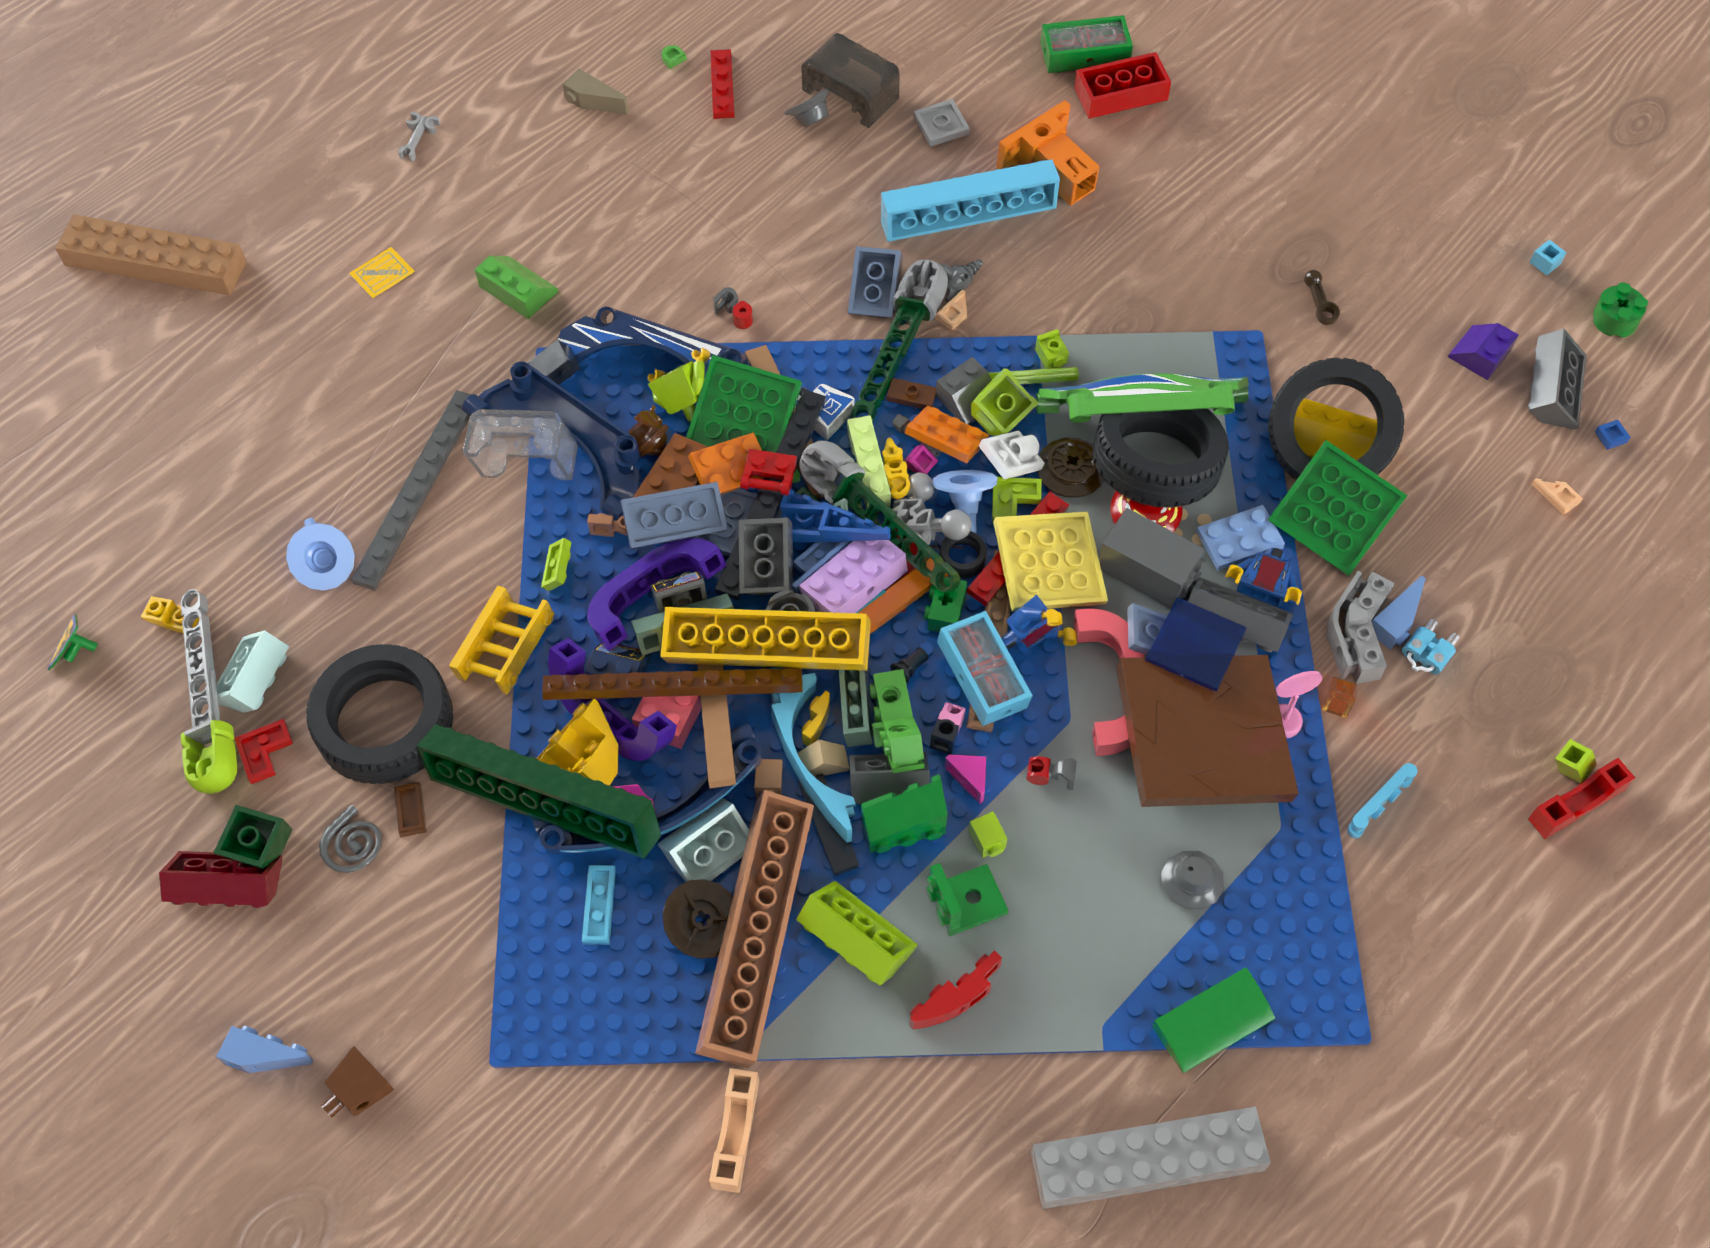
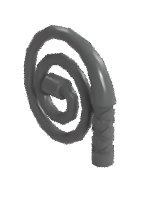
M350 805L334 822L326 827L319 843L321 858L328 867L336 872L350 873L361 870L376 858L381 848L382 835L379 828L371 822L357 821L350 823L338 833L335 841L336 853L342 860L348 862L360 861L369 854L373 840L371 834L363 830H356L347 838L348 848L356 854L355 856L346 855L341 849V841L344 835L357 827H367L374 832L376 845L372 853L358 865L349 867L338 866L331 861L327 851L328 844L336 835V832L358 812L353 805ZM363 836L366 838L367 844L364 850L360 843L356 840L353 841L355 837Z

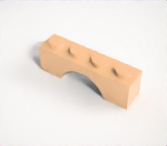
M733 1068L729 1070L722 1128L718 1146L714 1152L709 1179L711 1189L740 1193L759 1086L758 1072Z

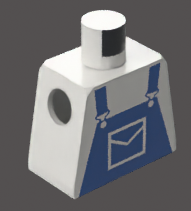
M820 384L813 392L826 396V403L814 430L825 440H828L851 416V411L854 407V397L825 384ZM804 387L801 388L797 400L800 399V397H801V395H802L804 389L807 390L806 388H804Z

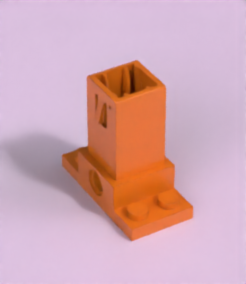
M1064 100L999 141L996 170L1052 159L1060 178L1058 195L1068 205L1072 206L1095 191L1100 166L1066 136L1071 105Z

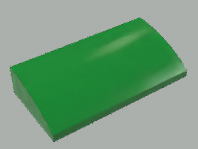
M1247 967L1157 1018L1152 1028L1184 1074L1275 1019V1016Z

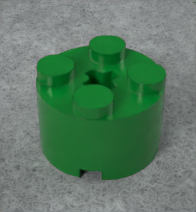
M1621 282L1618 285L1611 286L1602 292L1594 308V325L1599 331L1608 336H1630L1640 324L1646 312L1648 300L1628 283Z

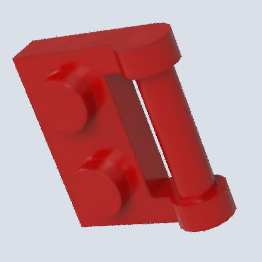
M749 449L744 472L741 476L740 488L749 489L751 487L781 492V495L788 496L796 468L797 456ZM752 476H759V477H766V478H772V479H779V480H783V481H782V482H776V481H769V480H763V479H756V478H752Z

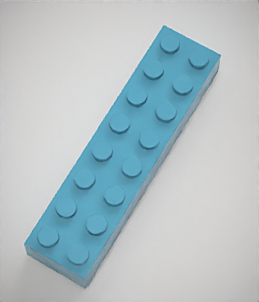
M1051 159L897 190H889L881 193V224L887 242L1056 209L1060 178Z

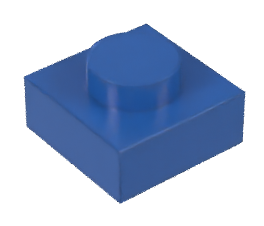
M1619 420L1600 425L1595 430V433L1607 450L1628 443L1631 438Z

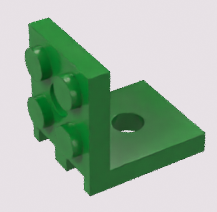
M940 863L930 866L926 891L930 901L936 903L938 920L941 926H946L949 937L1008 914L1009 910L988 864L948 879ZM974 892L980 896L981 900L976 904H971L966 900V895Z

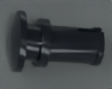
M918 647L906 659H901L898 663H892L890 671L903 669L907 684L910 681L909 677L915 674V670L929 659L928 654L924 649Z

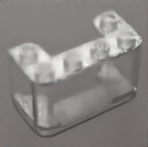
M481 409L475 411L469 418L463 454L481 477L494 478L502 475L505 472L508 457H538L551 459L550 472L556 479L572 480L578 444L560 415L554 411Z

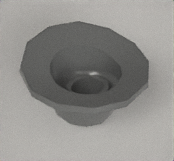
M829 88L822 90L809 100L784 112L785 115L795 116L805 127L818 123L829 116L826 105V98L830 92Z
M1182 851L1170 857L1161 871L1163 890L1172 902L1184 908L1204 909L1216 903L1224 889L1222 870L1213 858L1201 851Z

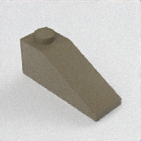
M581 69L576 70L562 83L564 97L571 104L584 109L621 114L629 113L627 96Z

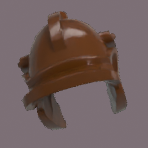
M654 405L649 411L638 413L634 417L635 421L638 422L628 430V433L636 439L640 458L645 455H661L667 446L668 437L666 431L668 425L662 424L663 420L655 414L656 406Z

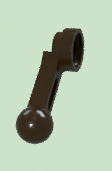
M1310 270L1305 274L1304 282L1310 287L1317 308L1316 317L1324 325L1333 324L1340 315V309L1335 303L1327 301L1321 285V273L1317 270ZM1322 312H1330L1333 317L1326 318L1322 315Z

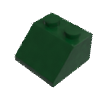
M235 805L213 853L264 869L282 854L293 829L282 818Z

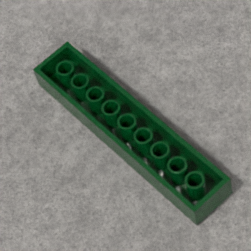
M436 724L417 745L431 781L643 859L661 837L652 801L645 796L634 795L622 788L606 785L599 780L583 777L577 772H569L557 765L541 762L534 757L518 754L514 750H507L492 742L487 743L476 739L472 735H465L456 732L452 728H445Z

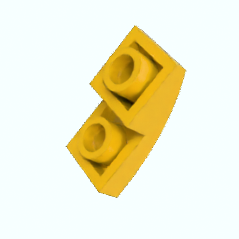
M151 596L141 618L155 625L184 633V616L182 615L181 606L176 605L173 600ZM200 617L193 622V628L196 627Z
M827 691L820 697L816 696L809 706L810 720L802 728V741L807 747L818 740L826 725L830 709V693Z

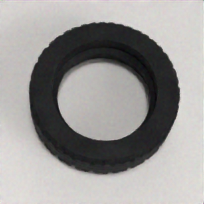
M1326 358V360L1321 359L1312 362L1290 376L1278 391L1272 404L1268 422V435L1277 461L1292 478L1297 480L1311 461V458L1303 452L1295 438V413L1302 400L1308 394L1327 385H1345L1358 390L1367 397L1377 416L1375 440L1370 449L1356 461L1377 475L1390 464L1402 442L1405 420L1402 410L1403 406L1399 395L1396 394V389L1380 371L1374 370L1372 366L1364 362H1357L1355 359Z
M1209 409L1102 414L1093 443L1092 454L1098 472L1118 493L1141 504L1173 508L1197 502L1213 491L1220 480L1229 452V441L1221 422ZM1140 432H1155L1168 435L1187 445L1194 452L1197 460L1175 465L1154 462L1134 452L1125 443L1123 438Z
M369 645L353 650L335 660L317 679L310 692L306 708V721L310 736L328 765L340 775L365 784L393 783L408 778L424 769L425 765L417 748L418 743L435 724L445 728H451L453 725L452 701L438 669L429 659L423 657L422 654L400 645ZM390 680L405 682L416 687L423 699V711L413 729L398 741L377 748H362L347 743L341 736L338 729L340 713L347 701L362 688L373 683Z

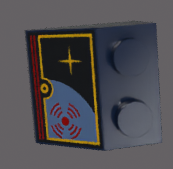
M599 644L592 650L584 672L585 674L645 673L652 654L642 655L640 649L618 644L607 651Z

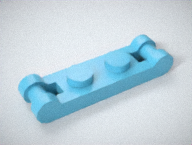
M1411 763L1404 764L1353 817L1347 828L1349 836L1352 838L1361 837L1371 818L1376 820L1386 808L1383 805L1387 801L1393 803L1401 794V787L1406 788L1410 786L1418 771L1415 765Z

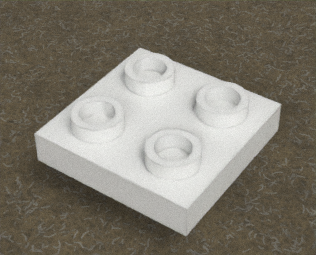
M1020 431L982 439L979 444L980 449L1003 479L1039 471L1045 464L1038 455L1039 443L1034 435L1023 436Z

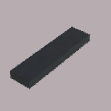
M823 774L814 776L828 787ZM798 781L804 801L814 805L811 819L833 875L837 876L859 868V863L851 843L846 842L830 825L806 793L801 782Z

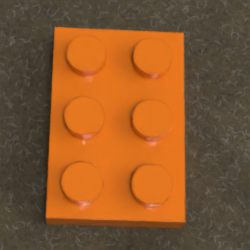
M928 405L906 426L905 434L965 463H968L980 450L979 444L981 440L989 437V434L982 432L979 428L972 427L958 418L951 417L939 409Z
M753 432L691 452L688 457L700 485L718 482L720 495L740 489L741 476L744 472L749 449L762 450ZM752 476V478H756V479H763V480H764V478H765V477H759V476Z

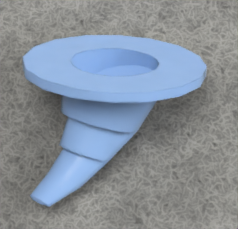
M956 470L934 477L933 486L938 490L949 493L955 509L964 511L970 517V531L976 533V513H978L979 501H981L983 491L997 485V476L980 470Z
M308 518L304 521L305 526L293 535L287 546L286 560L289 570L298 582L310 589L328 590L336 588L348 579L354 568L355 554L352 544L339 529L332 525L316 523L313 518Z

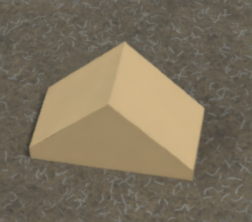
M817 740L797 753L803 765L813 776L820 774L825 776L850 771L844 745Z

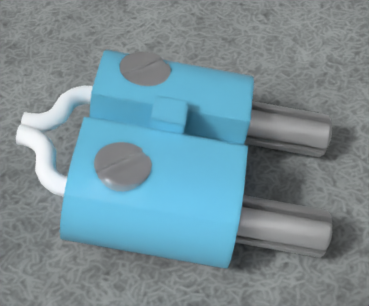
M1431 619L1425 627L1417 628L1402 648V653L1412 663V670L1416 672L1423 670L1437 675L1455 654L1456 649L1454 645L1460 638L1459 635L1452 633L1447 641L1443 638L1440 640L1435 638L1436 634L1433 630L1438 625V622H1434V619ZM1417 661L1423 664L1422 666L1416 667Z

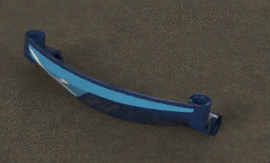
M749 723L731 729L736 785L710 788L707 772L703 780L684 799L674 806L655 814L661 835L684 825L704 813L728 795L753 769L761 764V748ZM754 750L757 756L753 760H746L743 757L744 752ZM531 817L541 844L550 854L601 851L613 848ZM554 834L559 835L560 841L556 845L550 846L547 844L550 836Z

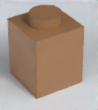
M762 759L755 773L756 798L764 790L782 795L783 760Z

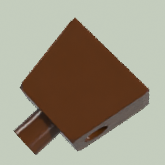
M353 1046L325 1080L324 1084L334 1094L321 1107L331 1118L344 1106L356 1116L384 1098L394 1089L357 1048Z

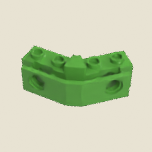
M903 669L873 674V684H869L871 699L875 700L876 707H873L875 722L877 723H872V736L875 748H884L885 756H887L893 773L923 769L922 738L913 718Z

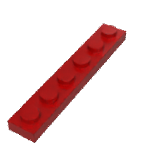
M1049 492L1030 515L1065 513L1069 504L1052 492ZM1000 552L994 556L966 591L967 594L984 606L989 604L1006 583Z

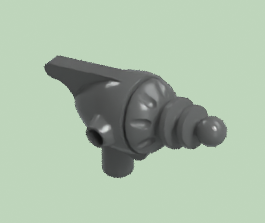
M982 260L972 261L966 266L953 265L949 267L945 262L941 264L948 277L946 301H950L962 289L964 290L971 284L973 275L977 274V271L980 270L979 267L983 265Z

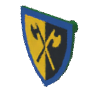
M74 613L63 633L47 670L50 671L55 666L70 642L71 644L63 657L69 662H73L81 647L92 652L95 651L98 643L76 634L78 629L77 614Z

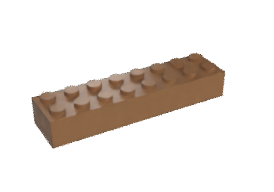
M75 214L72 215L55 247L66 266L230 296L247 262L240 244Z

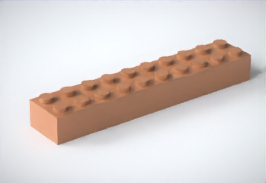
M764 790L756 800L695 1054L749 1068L757 1061L814 809L812 804Z

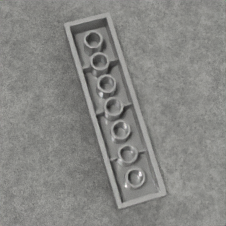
M1256 1107L1033 1144L1031 1150L1042 1209L1262 1172L1271 1164Z

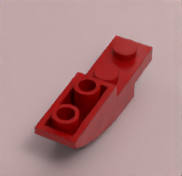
M995 950L989 956L984 954L976 962V969L970 975L966 972L956 982L957 987L949 980L943 986L941 984L935 986L929 994L930 998L924 1004L918 1003L910 1012L909 1026L915 1030L941 1024L976 1005L990 993L991 983L987 979L1001 967L1002 957Z

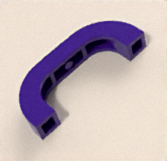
M698 538L672 541L652 550L607 582L594 595L587 611L589 624L599 643L609 651L628 637L619 616L628 606L651 590L650 585L684 571H698L700 575L708 580L727 565L719 547L710 541Z
M570 638L550 647L548 654L549 675L585 674L584 661L586 651ZM602 698L596 699L618 743V754L632 761H643L672 742L677 725L660 711L640 721L638 728ZM565 699L560 701L574 717L573 712L581 703L586 705L592 699Z

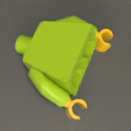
M701 348V353L698 350L692 351V358L696 362L690 361L666 374L662 370L655 369V374H649L647 377L650 382L648 386L652 390L653 401L669 414L682 410L688 422L692 420L696 408L694 403L698 401L703 386L705 362L710 358V352L704 348Z

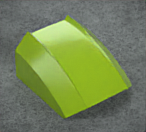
M1005 368L994 377L971 403V415L992 436L1007 434L1039 404L1013 377L1014 375Z

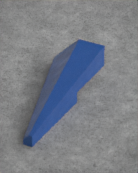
M790 489L788 496L783 495L780 509L783 512L781 518H788L792 522L793 543L890 540V528L887 526L883 528L874 524L869 519L863 520L849 511L826 502H817L808 495L804 494L802 496L795 493L792 489Z

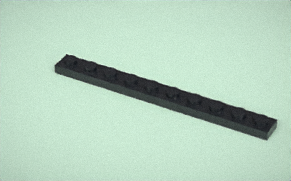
M805 389L776 453L797 456L795 471L826 403V396ZM766 477L764 478V480H769V481H776V482H782V481H783V480H779V479H772V478H766ZM759 489L746 519L775 518L783 498L781 492ZM738 536L726 563L727 566L724 567L716 585L715 592L720 595L727 593L729 598L739 601L741 594Z

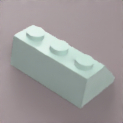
M265 630L242 637L216 684L218 704L243 713L258 709L264 701L263 694L265 690L273 684L276 678L274 674L277 668L287 658L285 653L289 646Z
M723 798L704 813L682 825L659 842L658 845L670 864L685 882L700 879L711 881L743 857L749 829L735 806Z

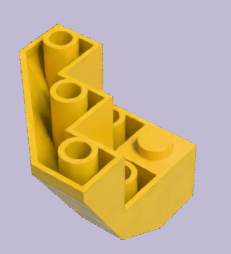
M592 699L586 705L581 703L573 712L574 717L561 731L557 730L548 740L550 744L536 759L550 765H557L561 769L572 773L577 772L583 777L599 780L610 786L618 774V743L598 701Z

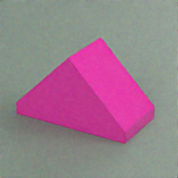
M948 755L945 758V769L979 804L982 803L985 793L986 757Z

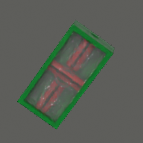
M1124 15L1042 24L1040 44L1048 73L1079 70L1131 58L1133 44Z

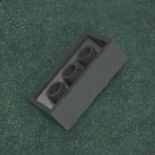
M1560 329L1538 336L1537 347L1535 348V365H1533L1534 374L1533 383H1531V399L1528 407L1530 413L1541 423L1578 429L1586 353L1565 329Z
M1201 577L1194 586L1183 613L1193 623L1208 624L1212 630L1224 634L1228 632L1235 635L1237 640L1244 643L1251 641L1267 652H1272L1273 650L1278 652L1294 614Z

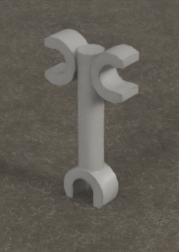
M417 112L410 113L414 121L407 120L406 123L407 127L414 130L408 144L398 150L400 159H403L406 154H409L410 161L413 162L416 159L415 148L425 128L428 133L436 134V129L433 125L440 126L438 117L430 116L427 118L426 116L421 117Z

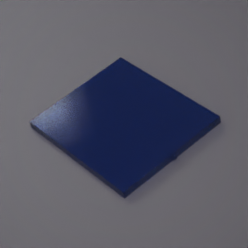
M1176 598L1145 661L1217 692L1247 627L1180 598Z

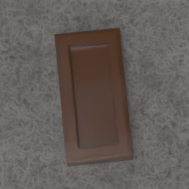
M420 782L394 787L400 837L426 833L423 794Z

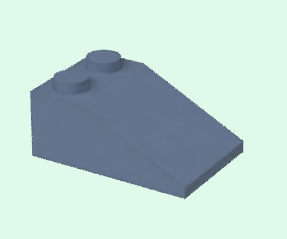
M856 246L848 314L893 318L894 308L892 306V299L898 291L903 255L900 250Z

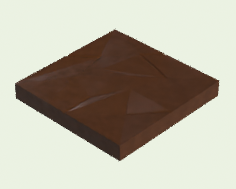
M1268 655L1120 658L1116 670L1141 807L1293 802L1298 796L1299 792Z

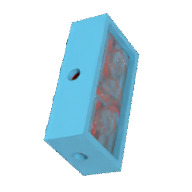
M986 611L941 628L937 643L982 727L1028 708L1033 695Z

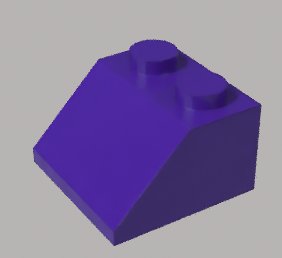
M1499 323L1472 325L1450 352L1448 358L1488 380L1511 352L1519 334Z

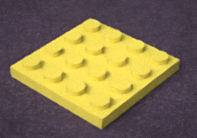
M1088 512L1006 516L994 519L993 523L1012 611L1020 609L1035 595H1038L1048 609L1105 605L1108 602Z

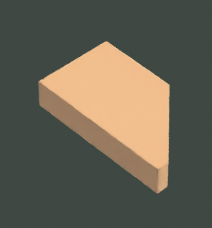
M962 289L935 315V319L951 331L967 318L965 291Z
M1536 478L1531 484L1563 515L1580 504L1583 499L1566 482L1555 481V483Z

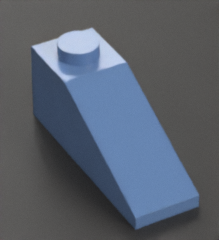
M1423 576L1419 577L1372 621L1377 639L1390 650L1397 644L1403 645L1410 637L1408 632L1413 624L1426 579Z

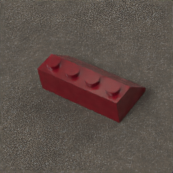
M178 851L159 872L161 902H172L174 905L198 903L200 906L224 904L227 907L251 905L253 908L268 906L277 892L283 857L279 855L264 869L215 855L213 852Z

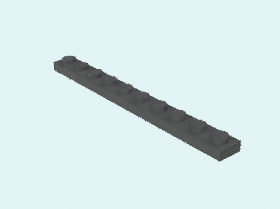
M458 390L455 391L351 578L353 584L374 591L377 589L471 417L462 410L465 399L471 394Z

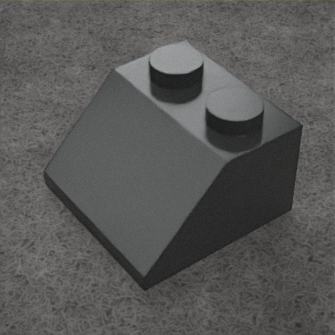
M971 357L937 380L936 398L956 418L969 425L976 420L971 415V403L992 379L988 371Z

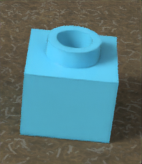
M1549 239L1534 251L1530 263L1547 276L1561 265L1567 252Z

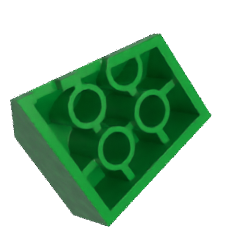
M940 774L931 777L932 782L919 786L918 783L909 785L908 789L900 795L891 792L861 804L862 828L870 853L875 851L883 853L895 846H911L919 840H935L946 834L947 808Z

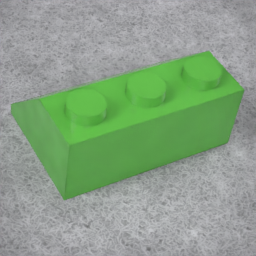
M489 256L475 269L479 287L527 319H530L559 291L557 287L510 256Z

